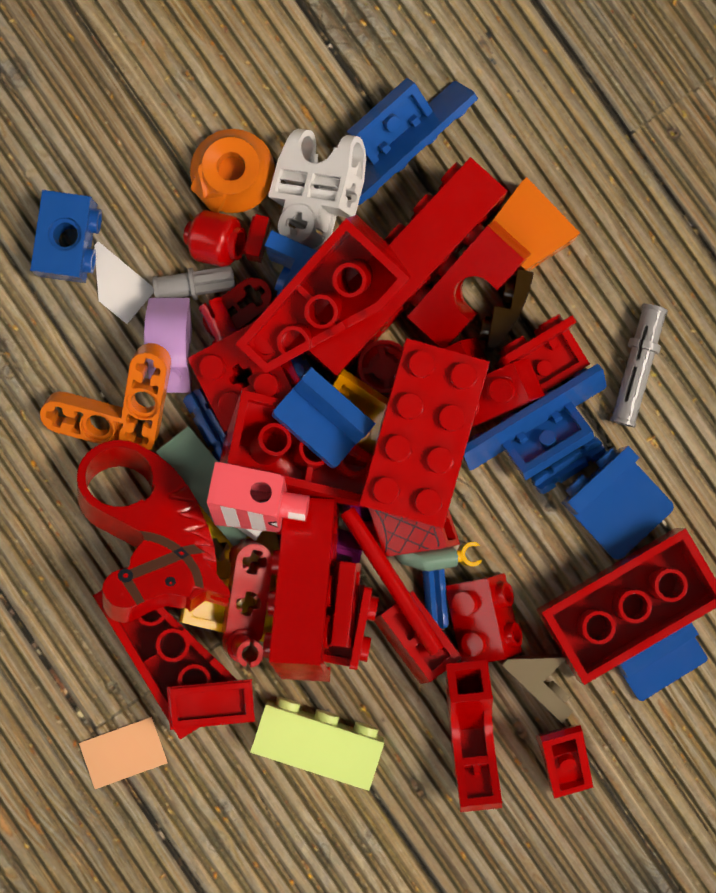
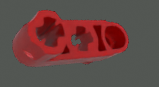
M246 538L231 547L229 552L231 570L228 588L230 590V597L228 598L229 605L225 606L222 643L225 652L234 661L239 662L244 667H246L247 663L250 667H255L259 665L264 656L263 647L259 642L263 636L272 575V555L258 541ZM253 552L259 556L258 562H251L248 567L242 560L244 557H250ZM246 592H252L250 596L255 600L257 599V603L255 606H249L247 612L242 613L243 608L236 605L237 599H243ZM249 646V648L242 653L243 649Z

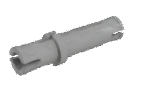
M646 303L642 304L635 336L629 339L628 347L631 348L621 381L613 415L610 418L611 422L628 427H636V420L655 354L658 355L661 349L658 341L665 316L668 313V310L663 307Z

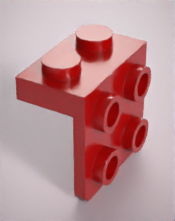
M558 314L538 326V329L534 331L535 338L527 341L523 335L503 347V350L499 352L501 359L494 367L497 370L512 362L529 358L542 390L545 392L584 369L590 363L569 330L577 323L576 319L572 315L563 320L561 315Z

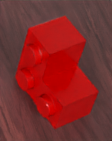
M477 337L461 340L444 348L487 361ZM529 358L512 362L493 372L489 365L472 428L545 396Z

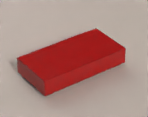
M252 679L167 686L170 730L255 722Z

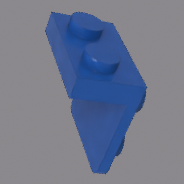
M614 446L608 449L595 462L599 468L588 478L582 474L565 490L569 496L561 502L614 559L623 558L660 524L674 508L672 501L635 463L640 457L629 446L621 447L618 450Z

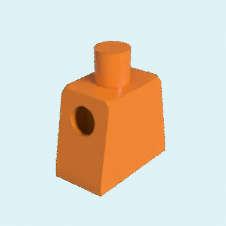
M527 177L520 183L492 220V222L496 221L531 253L527 260L518 268L525 271H531L569 246L580 234Z

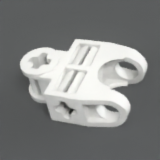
M296 129L287 138L278 158L268 197L283 206L282 214L278 221L279 234L318 250L333 233L337 216L351 217L356 215L365 179L366 150L360 137L345 135L340 140L338 148L334 147L330 156L318 163V154H315L316 138L311 130ZM290 223L291 225L295 226L296 228L293 229V228H291L290 226H288V224ZM316 229L319 230L320 232H322L323 235H320L319 233H317V232H316Z

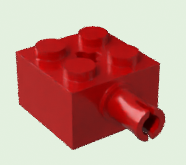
M220 296L209 300V305L204 303L198 308L215 340L212 342V345L187 359L223 431L227 432L242 389L283 400L301 379L297 375L291 360L265 373L235 345L253 323L242 329L236 328L223 302L224 300ZM245 369H251L253 375L249 376L248 382L245 383L243 379L246 373Z

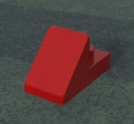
M571 725L536 735L554 799L594 788L581 725Z

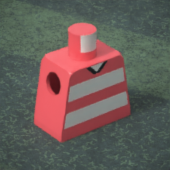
M215 462L207 506L215 525L280 532L283 518L306 521L310 496L287 492L285 477L280 474Z

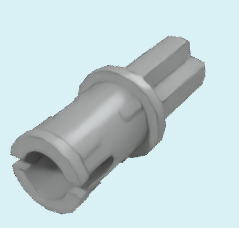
M229 266L194 271L193 268H188L187 273L153 277L155 298L192 297L193 300H198V295L229 291L235 287L234 273Z

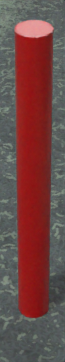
M353 506L342 513L340 516L429 655L431 656L444 648L442 642L355 507Z

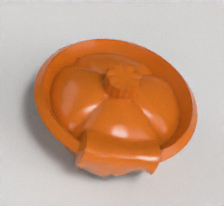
M226 129L215 132L204 139L193 154L190 164L192 182L190 190L199 197L210 211L240 213L250 210L260 204L270 191L275 172L273 156L267 145L250 132L240 129Z

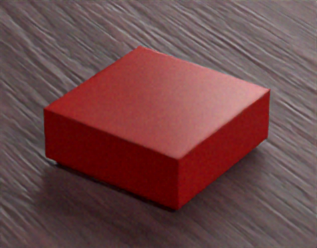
M255 214L252 217L244 248V253L250 261L262 263L265 243L271 228L270 218L267 216Z

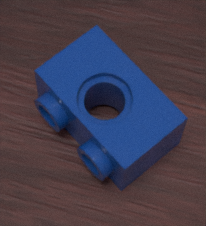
M42 190L30 271L35 275L43 278L86 283L87 273L92 274L94 272L96 250L91 249L93 233L99 234L101 229L102 210L97 209L98 204L91 196ZM67 229H76L78 233L76 242L69 247L60 246V235Z

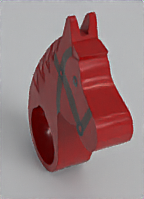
M113 440L92 448L81 460L77 471L79 507L86 519L93 525L137 548L130 558L129 567L112 572L103 583L102 603L106 614L112 620L126 623L166 606L186 608L189 612L204 601L228 606L230 590L216 574V554L208 525L196 498L177 471L156 453L131 441ZM126 467L139 472L146 478L151 487L152 494L145 501L141 499L128 506H111L97 500L90 493L88 485L93 477L105 469Z

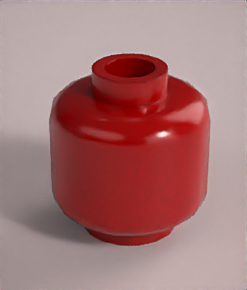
M203 210L196 215L193 221L187 223L184 229L183 240L188 245L189 254L195 261L219 267H228L235 260H239L244 254L247 233L242 228L237 217Z

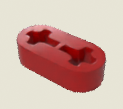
M259 278L243 280L222 296L228 312L234 308L236 309L237 313L231 318L236 328L241 329L258 319L273 301L269 285ZM252 287L255 291L260 289L265 291L261 295L263 303L257 307L254 303L248 304L243 309H240L238 306L248 298L245 292L248 288ZM203 317V325H204L206 331L213 337V335H212V333H211V331H210V329H209V327H208V325H207V323H206V321H205V319H204V317Z

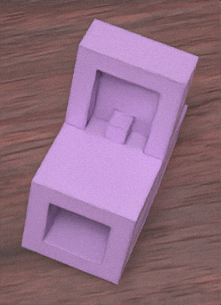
M149 298L145 316L144 344H158L164 347L171 357L167 393L191 392V365L187 359L190 357L192 337L190 298ZM146 359L149 379H151L156 367L153 365V360Z

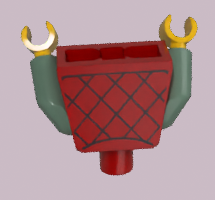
M369 508L372 519L364 523L377 543H380L386 557L396 555L402 565L428 572L453 568L458 565V562L464 566H477L482 562V560L472 562L467 560L465 556L467 548L480 545L477 542H466L460 545L449 510L444 528L441 529ZM460 545L458 550H456L454 546Z

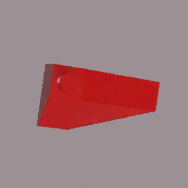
M358 215L348 217L235 345L265 373H268L382 310L408 282L411 276L390 246Z
M241 390L224 440L220 462L280 474L285 477L287 492L308 495L310 498L335 499L336 503L363 507L358 504L372 458L370 453L355 445L336 468H331L272 417L273 410L280 404L282 399Z

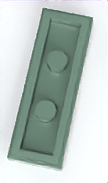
M188 426L156 452L177 471L190 488L198 504L213 521L207 506V498L214 464L218 461ZM216 525L232 546L237 545L242 539L248 537L238 528Z

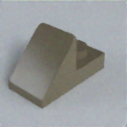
M515 655L506 660L498 661L561 723L572 714L573 710L565 704L570 696L553 680L548 685L544 683L565 660L563 655Z

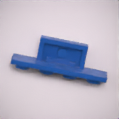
M406 78L354 124L347 133L360 137L366 150L365 179L358 205L373 197L384 183L394 174L403 170L408 162L425 146L433 143L445 128L455 119L463 116L467 109L477 101L478 97L475 92L461 83L453 81L428 103L415 82Z
M599 364L589 369H582L576 372L567 383L559 388L545 391V396L536 399L528 407L506 415L497 426L485 433L481 432L472 436L467 442L463 457L466 466L470 471L474 470L505 451L526 481L595 438L593 430L576 409V406L607 387L604 370Z

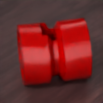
M378 340L370 343L362 351L358 360V378L385 397H389L403 347L392 340Z

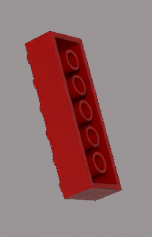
M470 157L463 166L458 162L452 165L441 178L443 183L438 188V193L433 196L428 192L413 208L412 221L407 226L400 222L385 238L384 241L390 246L410 274L411 278L382 310L304 352L334 381L337 380L344 369L349 371L356 364L362 351L370 343L376 342L407 309L415 295L426 284L429 285L438 275L436 272L452 254L457 255L466 245L463 241L478 224L483 226L501 207L508 190L473 158Z

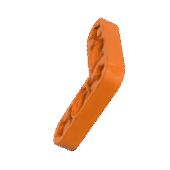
M154 343L144 344L137 349L129 366L123 407L58 391L52 393L47 398L40 410V419L43 425L53 432L97 444L113 440H126L151 450L160 432L170 376L171 357L168 351ZM146 359L153 360V365L156 367L151 379L145 378L148 370ZM146 392L150 394L155 401V405L151 407L140 405L135 399V393ZM56 407L62 408L63 415L66 417L59 416V411ZM78 412L83 413L80 422L77 421L80 416ZM94 415L104 417L108 421L110 428L100 430L94 427L90 417ZM139 420H145L142 427V436L144 438L137 437V432L134 430Z

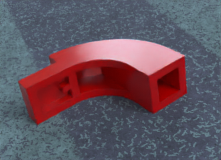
M488 660L446 664L448 718L460 812L502 808L493 735V695Z

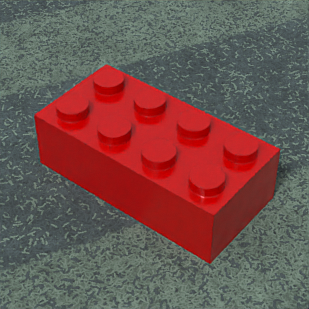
M406 338L358 505L441 529L444 528L490 361Z
M674 528L537 608L536 611L561 654L565 657L575 678L583 685H586L716 608V578L687 529Z

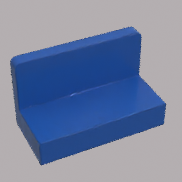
M312 367L272 412L273 418L331 468H336L352 448L376 424Z
M692 622L617 666L639 701L646 700L707 661L708 658L695 638L699 634Z

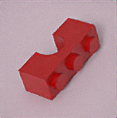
M496 221L490 223L485 228L478 224L463 241L468 246L459 258L452 254L436 272L441 276V279L433 288L426 284L410 302L415 308L407 318L441 348H446L478 314L464 300L462 286L465 279L472 276L480 277L498 290L531 255L524 246Z

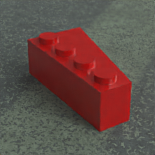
M310 498L306 521L283 518L280 532H276L277 535H281L280 550H274L272 555V575H277L276 591L269 592L267 605L268 616H273L272 632L265 633L263 650L264 658H269L270 665L281 679L330 682L331 667L325 665L323 652L324 649H329V646H331L333 630L331 629V616L326 615V608H332L335 600V578L333 574H330V567H336L339 509L335 499Z
M102 590L93 595L168 721L167 686L237 680L164 607L153 610L132 622L123 623L112 620L106 614L102 603ZM200 727L174 729V731L181 740Z

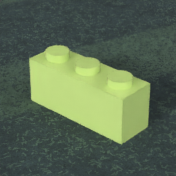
M277 696L276 702L267 700L250 753L364 790H370L384 746V737L377 735L379 729L361 722H355L354 727L338 723V715L316 709L315 715L299 710L300 703L288 698Z

